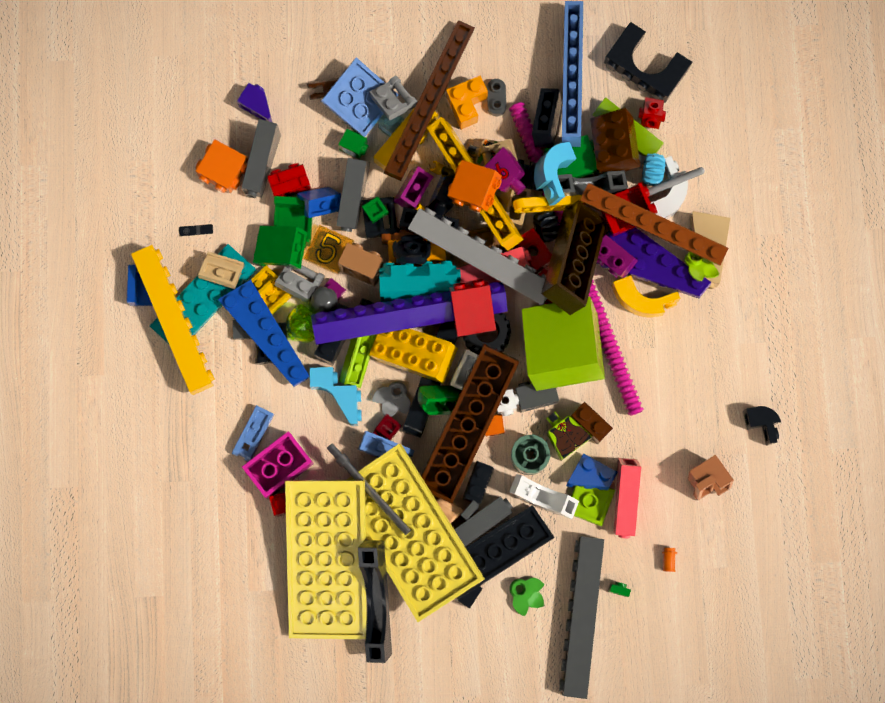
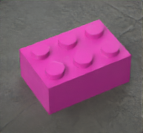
M288 431L242 466V468L263 496L269 499L270 496L275 495L285 487L286 480H294L314 463Z

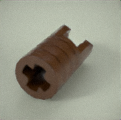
M339 78L308 83L307 87L310 89L323 86V92L310 95V100L323 98Z

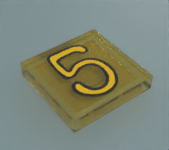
M319 225L304 256V260L338 275L340 272L338 266L339 259L347 243L353 244L354 240Z

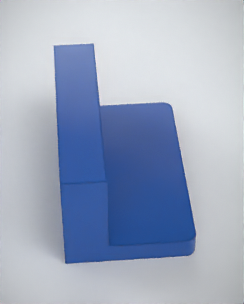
M331 187L297 193V197L305 202V216L307 218L339 212L341 193Z
M128 265L127 303L130 306H153L136 265Z

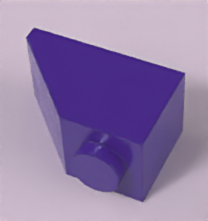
M248 83L237 100L239 107L259 119L272 122L264 89L258 84L252 85Z

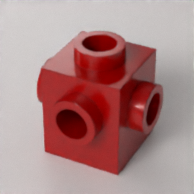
M645 97L644 105L639 108L638 118H641L640 125L659 129L660 123L665 121L666 111H663L664 100Z

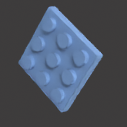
M356 57L322 98L321 102L356 133L365 137L384 114L370 97L369 91L385 84V82ZM391 90L396 97L399 95L394 90Z

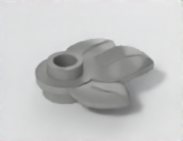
M398 381L391 383L389 387L379 388L372 399L373 402L382 404L384 417L386 414L392 417L398 410L407 414L410 409V400L406 396V386ZM399 388L401 393L399 395L394 394V389Z

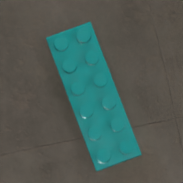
M229 244L218 254L244 262V268L235 289L244 284L256 271V268ZM197 276L177 296V300H181L185 307V311H183L185 318L188 317L193 326L190 329L192 335H195L223 306L218 299L234 289L200 279ZM157 317L150 327L168 343Z

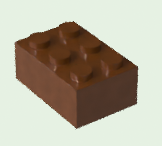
M626 107L590 118L596 166L602 174L609 171H628L640 167L634 119Z

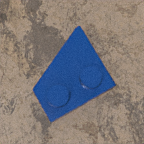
M583 454L566 486H584L585 489L598 488L599 490H609L618 472Z

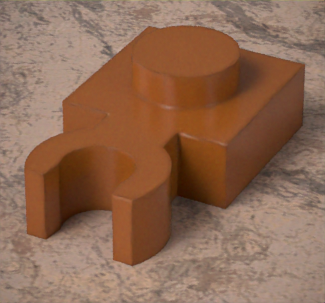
M399 230V233L381 234L382 245H388L390 240H401V237L405 235H414V232Z

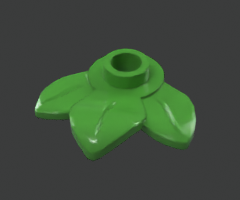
M530 578L526 581L516 579L511 583L510 593L514 597L513 607L520 615L525 616L529 607L540 608L544 606L543 597L539 592L543 588L544 583L537 578ZM517 585H521L523 587V591L521 593L516 592Z

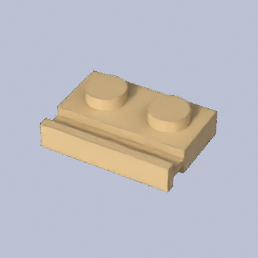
M208 251L207 257L204 259L198 273V278L235 289L244 268V262Z

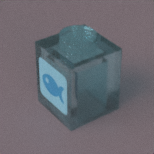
M383 114L378 120V128L390 137L404 121V118L398 116L389 121Z

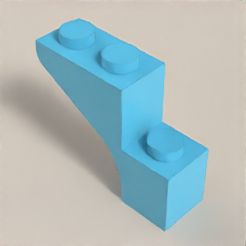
M333 367L310 368V388L330 393L337 401L350 425L358 426V421H362V411L358 410V402H361V390H358L356 385L334 386V384H338V373L334 372Z

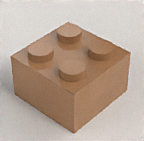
M347 243L338 262L340 272L375 287L379 279V268H383V258L375 251L371 250L368 252L363 250L364 247L357 243Z

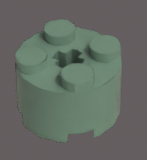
M537 435L520 437L514 443L511 450V462L514 468L525 475L540 473L550 460V449L547 442ZM533 451L535 458L528 459L525 452Z

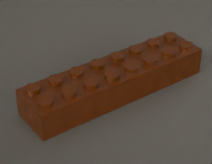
M483 343L421 474L432 495L453 504L519 365L518 359Z

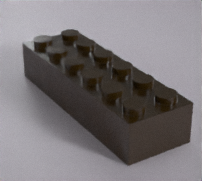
M579 200L563 212L541 292L543 296L569 315L582 309L587 304L607 223Z

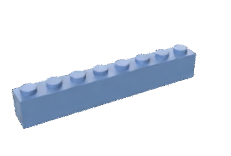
M565 1L562 143L570 142L572 147H581L583 1Z

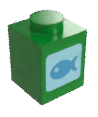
M346 129L338 144L340 151L359 160L362 155H366L369 148L366 137L349 129Z

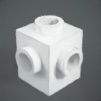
M507 388L503 398H508L509 403L504 404L501 400L496 411L497 415L502 414V417L514 414L513 412L517 409L516 405H519L518 395L513 393V389L508 390Z

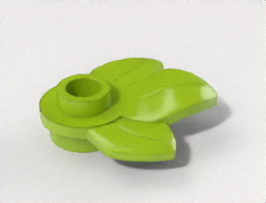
M691 252L685 255L684 262L689 267V274L695 280L702 281L704 277L715 278L719 276V272L712 262Z

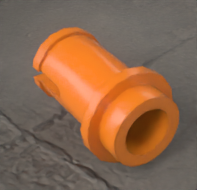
M664 548V552H662L664 554L663 571L675 572L676 548Z

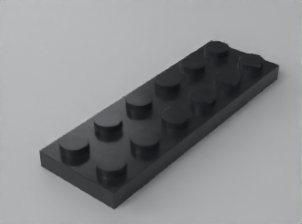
M533 505L466 547L485 580L455 598L456 601L462 599L555 538Z

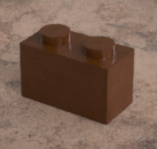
M585 401L571 415L592 436L591 439L597 445L613 429Z

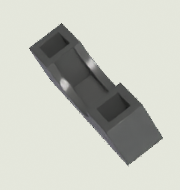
M625 170L609 171L591 178H574L572 174L558 175L565 196L583 195L588 183L613 195L628 189Z

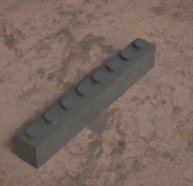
M581 536L579 541H575L574 552H578L577 560H573L572 572H575V580L571 579L570 584L573 599H569L568 611H571V617L566 621V631H569L568 639L564 640L563 651H567L566 659H562L561 671H564V679H560L559 691H562V696L587 699L604 539Z

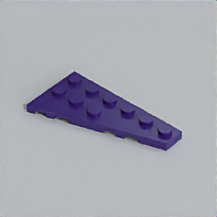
M637 228L612 237L610 230L605 234L638 260L627 274L628 276L646 282L650 281L658 284V286L668 287L698 299L711 285V281L705 277L702 281L695 280L689 274V267L683 261ZM604 264L603 266H601V267H604V268H607V269L610 268V267H608L606 264Z

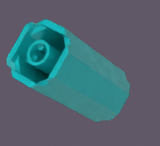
M427 261L421 267H414V264L408 263L402 265L384 263L383 268H379L381 302L412 298L416 295H429L434 292H447L449 287H453V284L460 283L461 281L460 269H456V266L452 265V261H442L441 264H433V262Z

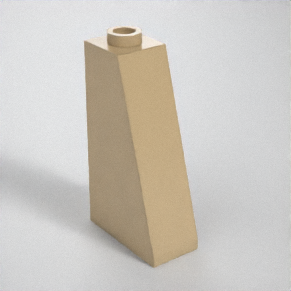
M693 211L689 219L691 231L726 246L731 218ZM723 262L721 266L714 264L719 272V276L706 278L711 281L708 289H714V287L717 288L719 286Z

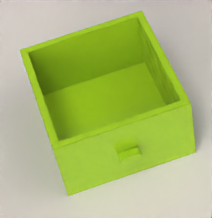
M590 296L586 306L572 315H569L554 303L522 309L527 373L536 391L605 379L598 314Z

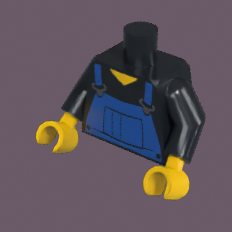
M433 161L436 167L434 169L430 168V170L437 175H441L428 206L424 207L418 203L415 210L419 208L425 210L427 207L436 212L437 215H445L454 205L452 203L453 200L447 195L449 185L453 183L455 178V172L453 169Z

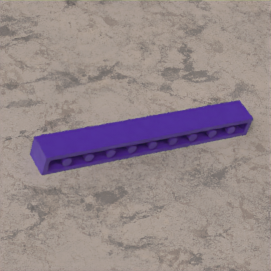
M490 283L494 314L508 312L506 291L503 283ZM450 291L434 292L423 296L416 295L412 298L395 299L388 302H376L365 306L358 305L353 308H341L335 311L318 312L311 315L316 345L455 321Z

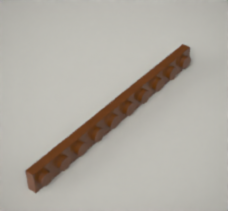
M457 21L394 149L384 174L402 181L475 27L462 21Z

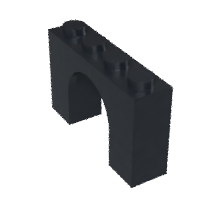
M630 21L606 55L604 64L611 71L620 73L626 81H632L637 84L640 90L652 94L654 99L664 100V103H666L690 69L692 61L677 52L663 71L656 74H647L640 71L634 64L633 53L644 39L646 31Z

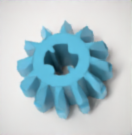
M653 153L647 154L645 158L642 180L644 184L655 186L663 181L665 158L663 155Z

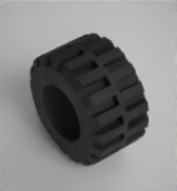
M494 314L495 326L498 330L496 340L485 343L480 341L476 334L463 336V341H465L467 349L469 348L471 352L478 355L484 343L503 352L507 348L511 337L510 322L506 319L505 314Z

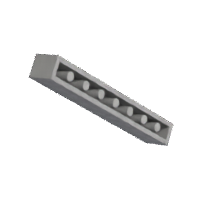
M427 207L425 210L418 209L408 227L409 230L537 303L545 304L547 298L541 294L546 277L545 274H542V276L535 273L536 269L527 264L523 267L518 264L519 260L511 255L508 257L502 255V250L492 245L491 248L486 246V241L478 236L472 238L468 235L469 231L460 226L458 229L451 226L452 221L444 217L441 219L435 217L436 212Z

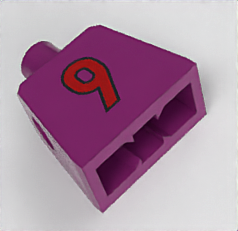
M502 147L484 167L496 170L502 176L499 190L507 193L512 189L518 195L526 188L520 181L525 172L512 152Z

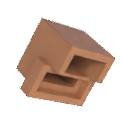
M716 455L690 470L688 480L694 488L693 496L697 501L713 491L718 496L722 495L732 488L734 479Z

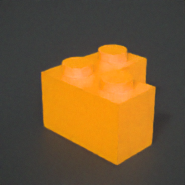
M481 76L446 90V98L461 130L478 123L479 115L474 105L486 100L488 97V90Z

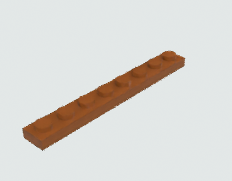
M590 183L587 184L580 199L581 202L719 266H721L729 249Z

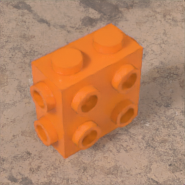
M214 139L212 144L209 143L206 147L204 158L197 162L195 167L196 173L199 176L198 179L203 183L209 184L210 182L215 185V189L222 193L226 191L231 194L233 189L236 190L240 184L239 179L246 172L248 157Z
M461 160L460 165L456 168L453 183L449 185L447 196L457 206L463 207V205L470 206L469 209L480 213L481 210L488 212L489 207L493 205L495 192L501 185L502 176L496 170Z

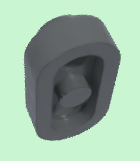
M492 79L487 85V105L489 113L492 116L498 117L506 111V85L500 79ZM498 85L500 89L495 90L493 87ZM499 103L501 106L496 108L494 104Z

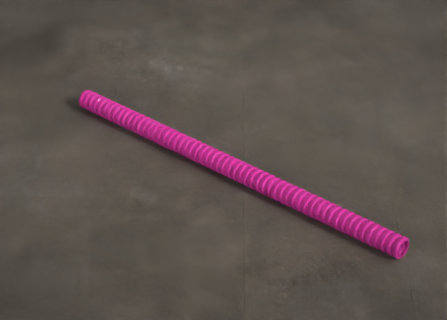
M523 102L513 104L509 111L512 112L511 116L514 117L513 121L516 123V128H518L517 132L520 133L519 137L522 138L521 142L524 144L523 147L526 149L527 157L530 159V162L537 163L544 152L540 150L542 147H535L532 136L533 124H530L531 119L528 118L529 114L526 113L525 104ZM553 211L555 216L558 217V222L561 223L564 211ZM592 280L589 296L598 314L601 348L605 350L603 353L607 355L605 358L609 360L608 365H611L610 371H613L612 376L616 378L614 381L618 383L616 386L620 388L619 393L622 394L621 399H624L623 404H626L628 416H633L641 413L644 408L641 407L642 403L638 400L640 399L636 395L638 392L634 390L635 385H632L633 380L630 379L631 375L627 372L629 369L625 367L627 364L623 362L624 357H621L620 346H617L618 341L614 339L616 336L612 334L614 331L610 329L609 318H606L607 313H604L605 308L601 306L603 303L602 301L600 302L601 298L597 295L598 291L595 290L596 285H593L594 280Z

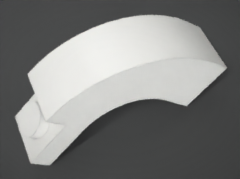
M672 156L665 158V173L668 180L686 173V171L678 173V163L676 160L673 161ZM688 180L670 187L669 194L664 198L651 202L656 206L657 215L668 220L679 210L687 195Z
M516 474L509 491L530 504L570 519L573 518L579 503L578 500L567 494L546 488L519 474Z

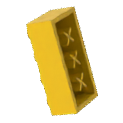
M404 329L377 334L369 355L378 362L444 384L458 348L449 341L413 329Z

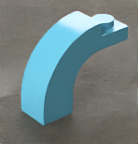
M570 142L553 146L538 160L535 166L534 182L536 189H543L549 206L556 205L565 197L558 179L557 170L568 167L576 160Z

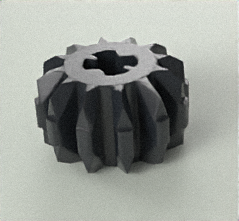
M553 211L536 213L533 217L535 231L544 243L554 241L559 230L560 223L558 222V217L555 216Z

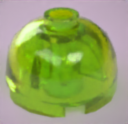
M301 304L295 307L286 318L287 334L292 340L296 339L298 342L310 343L315 340L311 316L308 314L310 310Z

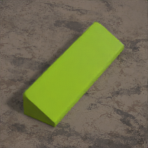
M605 97L592 115L597 117L620 108ZM634 120L638 151L645 157L647 154H657L664 143Z
M377 334L351 339L339 382L350 386L356 385L358 388H361L370 359L369 353Z

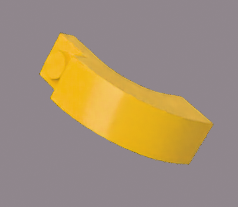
M631 276L614 281L611 285L618 302L629 312L641 317L653 318L663 316L665 313L664 307L666 309L677 306L676 303L681 299L678 292L656 299L644 297L637 291Z

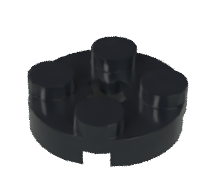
M419 235L402 236L400 241L397 242L395 240L392 245L393 256L398 264H425L427 258L431 255L430 241H424L423 237Z

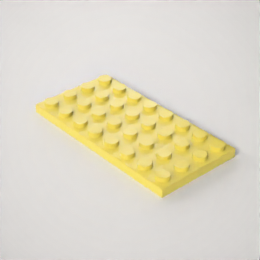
M401 444L396 445L358 471L411 529L407 535H404L365 491L367 540L384 541L386 571L417 622L422 621L485 580ZM351 476V477H349V478L346 479V480H355V479Z
M286 480L289 638L366 639L367 596L358 558V547L366 540L365 480Z

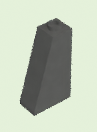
M262 119L258 120L242 184L243 192L250 198H262L268 179L267 176L270 173L281 137L277 123Z
M348 158L336 225L340 226L342 231L352 232V229H357L370 167L369 161Z
M500 496L454 530L464 546L467 547L512 513L510 509L513 507L507 498L503 500Z

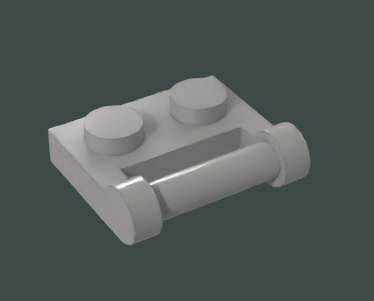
M397 76L392 77L389 82L369 91L370 97L389 121L415 108L418 103L416 98L411 97L403 87L401 80ZM396 89L406 102L402 104L391 90Z
M301 265V269H294L313 279L314 282L312 283L291 272L294 268L285 266L276 279L274 286L308 303L313 292L322 283L325 275L320 272L316 273Z

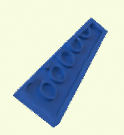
M251 280L218 299L293 387L310 378Z

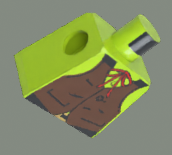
M554 412L546 418L553 427L547 432V436L561 461L592 438L571 416L561 420L558 414Z

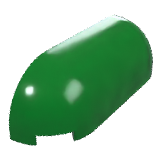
M421 386L418 390V402L420 407L429 415L450 414L461 390L453 386Z

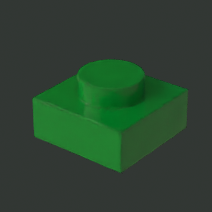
M378 196L362 206V209L372 223L389 214Z
M615 582V585L610 584L608 592L629 597L631 589L626 588L627 584Z

